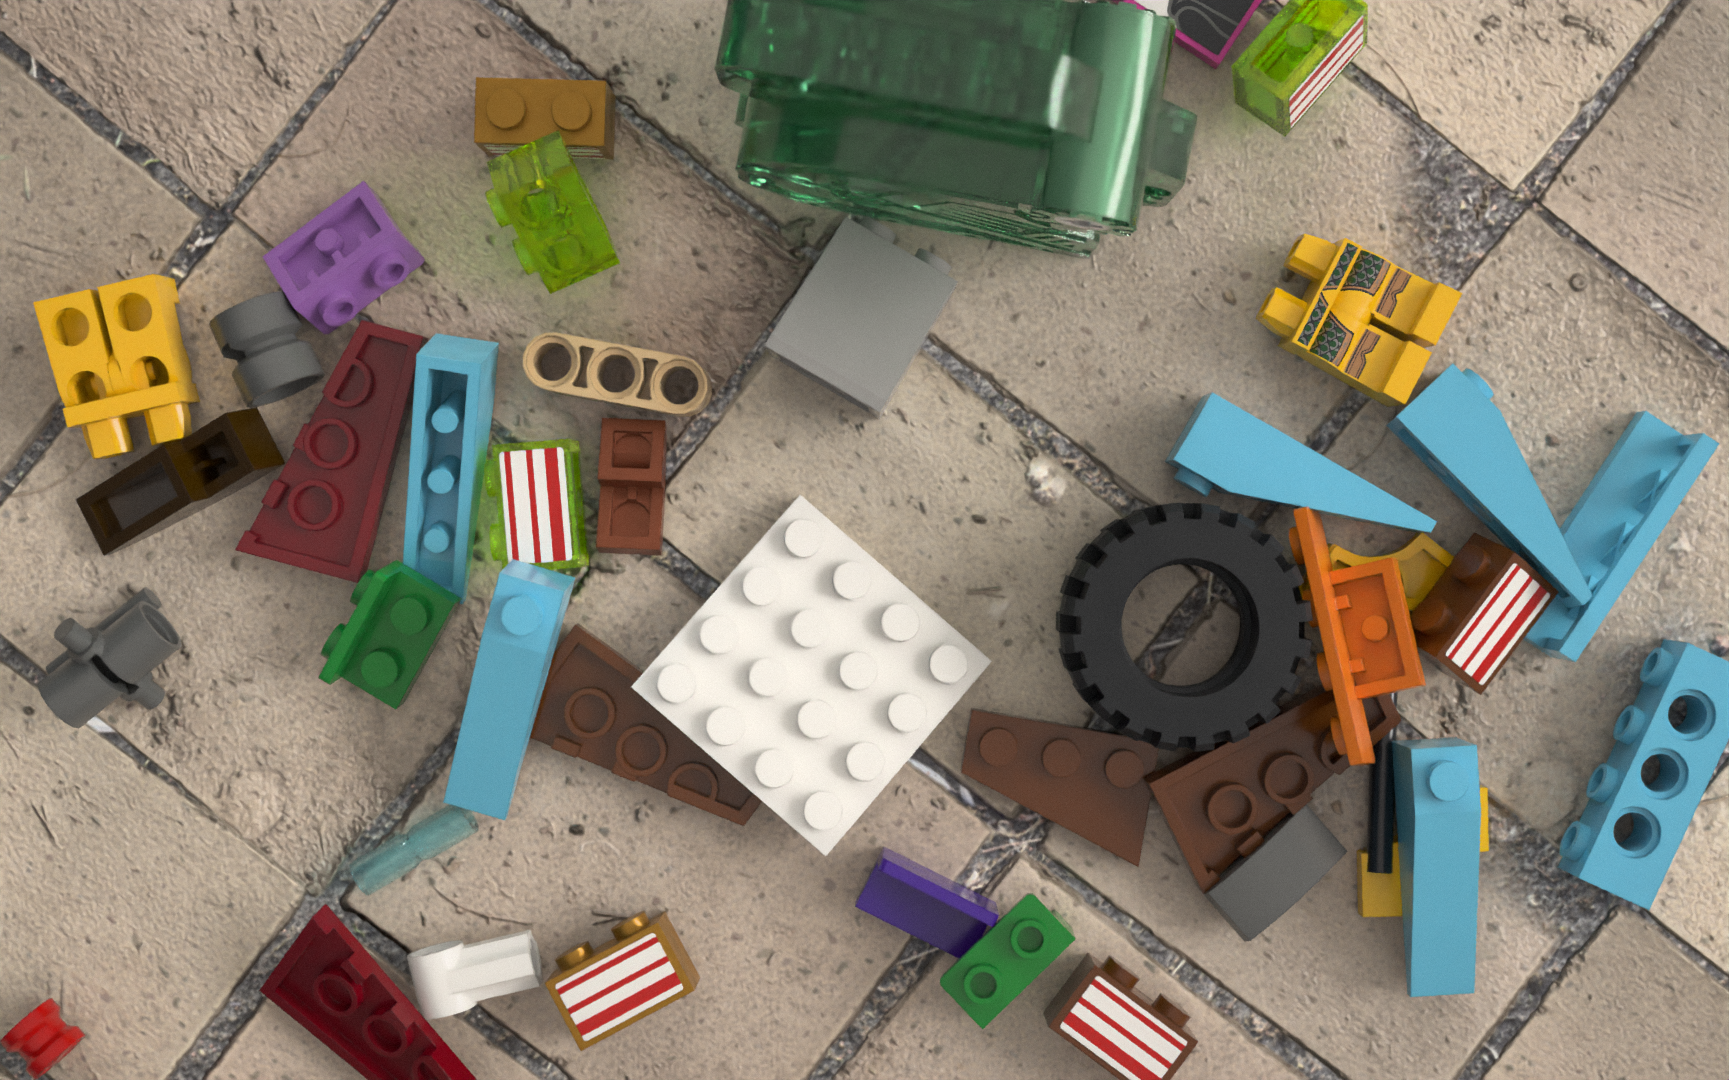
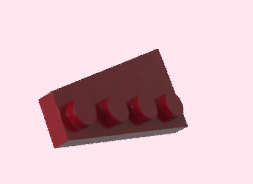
M361 320L322 391L324 395L309 423L303 425L292 445L295 449L279 478L274 479L261 501L264 504L250 530H245L235 549L236 551L355 583L360 581L369 566L414 396L416 354L428 342L429 338Z
M327 904L309 920L259 990L367 1080H477Z

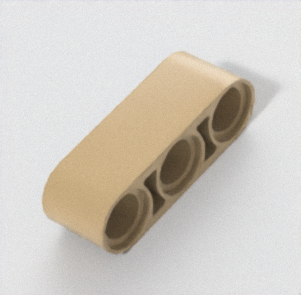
M557 332L543 333L536 336L526 346L523 354V369L527 378L535 386L555 394L677 417H691L700 413L709 404L712 396V382L708 373L696 361L680 355ZM565 347L571 356L570 370L563 378L557 381H549L542 371L543 357L550 349ZM626 358L633 364L635 378L627 390L612 393L605 386L603 373L611 361ZM679 370L693 372L698 380L696 396L685 404H673L668 400L665 393V385L668 378Z

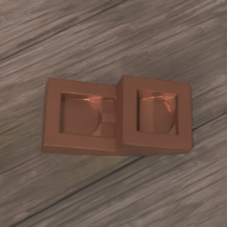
M602 418L597 478L600 483L596 548L599 553L662 556L666 482V420Z

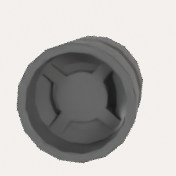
M284 291L272 292L243 301L216 315L209 323V327L223 357L236 360L238 363L232 372V377L246 407L249 408L264 406L290 397L316 384L325 375L311 343L298 340L295 335L301 328L302 323Z

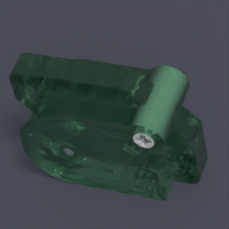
M727 0L714 67L719 83L725 88L740 93L734 124L743 128L735 171H738V178L745 183L790 200L828 210L1089 259L1098 247L1101 235L1110 233L1120 237L1131 236L1135 231H1138L1142 206H1166L1184 187L1198 117L1193 112L1163 99L1176 34V21L1170 16H1159L1154 10L1137 9L1136 4L1120 1L1118 5L1102 0H1098L1096 3H1090L1085 0L1074 2L1062 0Z

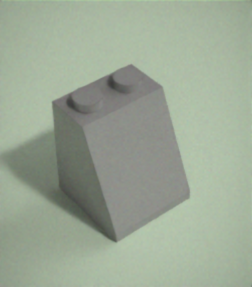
M864 216L858 224L845 217L764 346L773 358L880 419L956 289L958 281L948 276L952 266L931 252L919 248L915 256L894 245L893 241L897 235L881 223Z

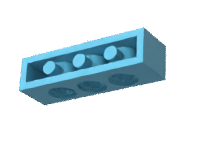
M1667 639L1663 640L1660 647L1653 649L1643 663L1640 680L1644 683L1634 704L1627 706L1616 721L1613 738L1617 741L1607 762L1600 764L1590 777L1586 790V795L1590 799L1580 820L1574 821L1563 835L1560 844V855L1563 857L1558 865V868L1647 910L1651 908L1729 740V661L1690 643ZM1681 696L1686 702L1687 714L1684 721L1679 726L1673 728L1668 719V711L1672 702ZM1656 754L1660 761V773L1653 783L1645 786L1641 778L1642 765L1650 756ZM1630 813L1634 821L1633 831L1625 841L1617 843L1613 832L1615 823L1621 816Z

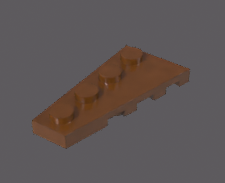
M579 623L575 624L553 655L530 738L551 746V749L574 758L579 757L611 770V773L633 782L638 781L665 792L672 798L745 826L762 801L631 687L645 671Z
M1321 684L1279 706L1278 708L1281 711L1269 723L1266 724L1258 721L1249 727L1250 736L1234 744L1228 740L1214 743V750L1192 752L1143 778L1196 886L1203 894L1220 880L1218 875L1240 855L1246 858L1265 841L1262 836L1288 813L1295 815L1313 799L1310 794L1334 773L1341 775L1351 766L1347 754L1340 755L1338 753L1332 736L1331 717L1339 716L1333 690L1326 691ZM1390 694L1362 699L1372 746L1402 721Z

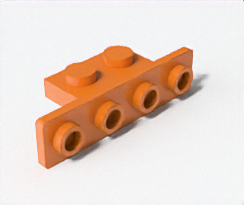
M1307 506L1294 509L1296 526L1289 528V541L1297 564H1305L1310 589L1303 590L1302 597L1303 600L1310 601L1313 618L1312 621L1308 622L1312 628L1319 627L1324 652L1317 653V668L1324 689L1326 691L1333 690L1339 716L1331 717V731L1334 744L1340 755L1347 754L1351 766L1375 763V755L1362 699L1426 686L1398 561L1390 557L1333 571L1320 513Z

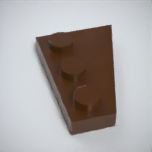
M971 708L960 769L961 773L1139 867L1151 793L1143 778L1155 772L1158 748L1141 740L1135 741L1121 733Z

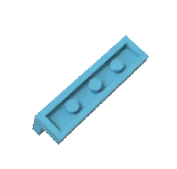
M1636 412L1560 528L1593 597L1582 606L1567 608L1555 596L1524 637L1525 641L1552 658L1572 662L1577 661L1719 445L1718 442L1704 433L1682 435L1649 412Z

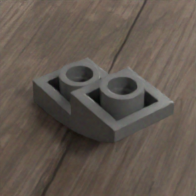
M1307 804L1295 815L1288 813L1269 832L1262 844L1246 858L1240 855L1219 876L1220 880L1203 894L1244 942L1251 941L1282 916L1347 853L1344 846Z

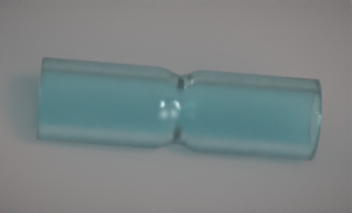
M449 804L412 826L406 834L393 837L351 862L349 867L352 877L360 890L369 896L414 870L423 860L436 857L478 832L477 820L471 810Z

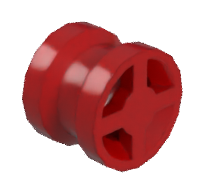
M50 998L17 1023L0 1040V1045L8 1053H18L26 1061L25 1072L33 1080H36L71 1052L85 1038L86 1034L79 1026L67 1025L60 1017V1006L53 998Z

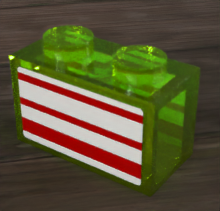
M1289 0L1231 66L1235 103L1286 137L1367 44L1368 4L1362 0Z
M568 438L492 445L493 459L485 460L484 480L488 497H496L498 523H491L489 530L490 549L493 560L502 561V570L513 559L548 570L589 566L579 441Z

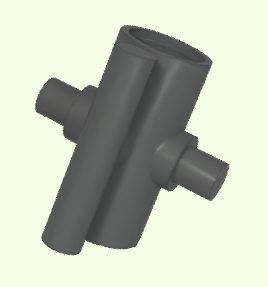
M143 588L94 628L86 629L73 618L64 620L56 628L54 638L64 645L67 650L46 666L48 676L39 682L38 689L47 706L64 723L79 729L118 697L125 701L136 700L149 710L157 707L164 699L165 690L152 681L151 671L181 648L182 643L172 624L158 611L162 604L150 589Z

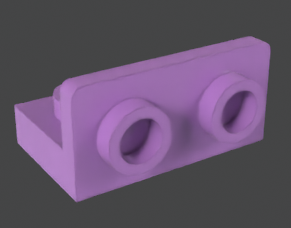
M362 181L263 256L264 261L293 308L323 334H330L339 326L352 320L359 311L391 287L401 283L408 274L425 261L420 251L404 236L378 195L365 181Z

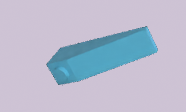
M436 333L416 354L403 564L462 598L459 604H463L467 596L494 407L499 343Z
M1454 364L1450 365L1386 426L1508 549L1516 552L1559 591L1556 597L1567 608L1584 605L1593 595L1501 411L1490 401L1494 396L1493 391L1474 371L1466 368L1461 372Z
M1213 392L1202 396L1165 460L1166 463L1178 469L1174 480L1204 497H1207L1211 489L1222 494L1296 509L1307 506L1321 514L1417 533H1431L1437 523L1436 520Z
M515 559L499 573L481 637L443 803L501 820L507 818L575 577Z
M1457 737L1392 741L1407 994L1410 997L1471 994L1475 991L1481 825L1477 745Z

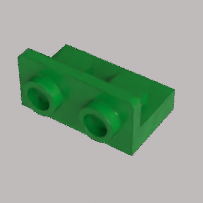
M398 560L393 561L376 572L371 569L368 570L360 579L350 597V602L357 607L347 625L340 623L330 634L322 648L321 656L328 660L318 678L331 685L342 677L392 708H399L406 701L462 598Z
M1027 893L994 927H991L941 976L940 985L984 1029L1076 940L1073 929L1055 909L1051 912L1033 893Z

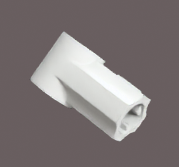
M531 930L464 945L461 940L444 942L419 949L407 955L420 1014L425 1020L454 1015L477 1005V1001L539 987L543 982L539 949Z

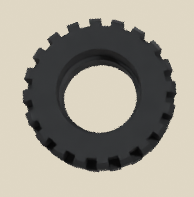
M1169 503L1148 506L1132 511V514L1122 519H1115L1100 530L1101 534L1090 544L1086 543L1075 557L1077 562L1070 575L1065 576L1060 593L1063 594L1060 611H1056V630L1059 632L1061 643L1059 653L1063 666L1071 676L1072 685L1081 698L1096 714L1120 733L1135 741L1141 740L1153 745L1155 748L1175 751L1176 748H1190L1194 752L1214 750V743L1228 740L1234 744L1250 736L1248 728L1258 721L1266 724L1269 723L1281 711L1276 703L1283 694L1287 692L1293 695L1302 677L1295 675L1301 657L1309 659L1312 645L1311 639L1304 638L1305 622L1313 620L1311 603L1308 600H1302L1298 586L1304 583V580L1297 565L1288 564L1281 554L1285 548L1272 534H1264L1254 527L1256 522L1240 513L1224 511L1220 509V506L1204 503ZM1178 564L1198 566L1219 577L1233 593L1240 615L1239 637L1235 649L1226 664L1211 678L1200 683L1185 686L1164 684L1144 674L1130 658L1122 637V615L1127 599L1133 589L1152 572L1163 567Z

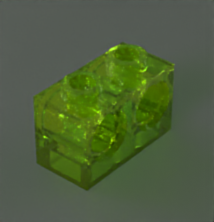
M559 130L487 162L494 188L485 191V196L492 213L501 228L510 224L513 225L519 237L512 240V245L524 271L528 276L538 272L550 294L620 264L609 229ZM543 188V190L537 193L527 194L532 190Z

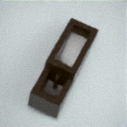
M257 407L227 412L183 440L161 445L77 498L76 502L103 555L106 556L137 543L219 502L281 467L285 462Z

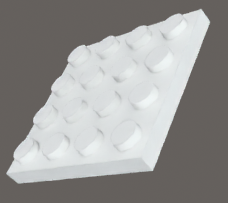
M799 495L631 687L823 855L827 856L992 661L803 496Z

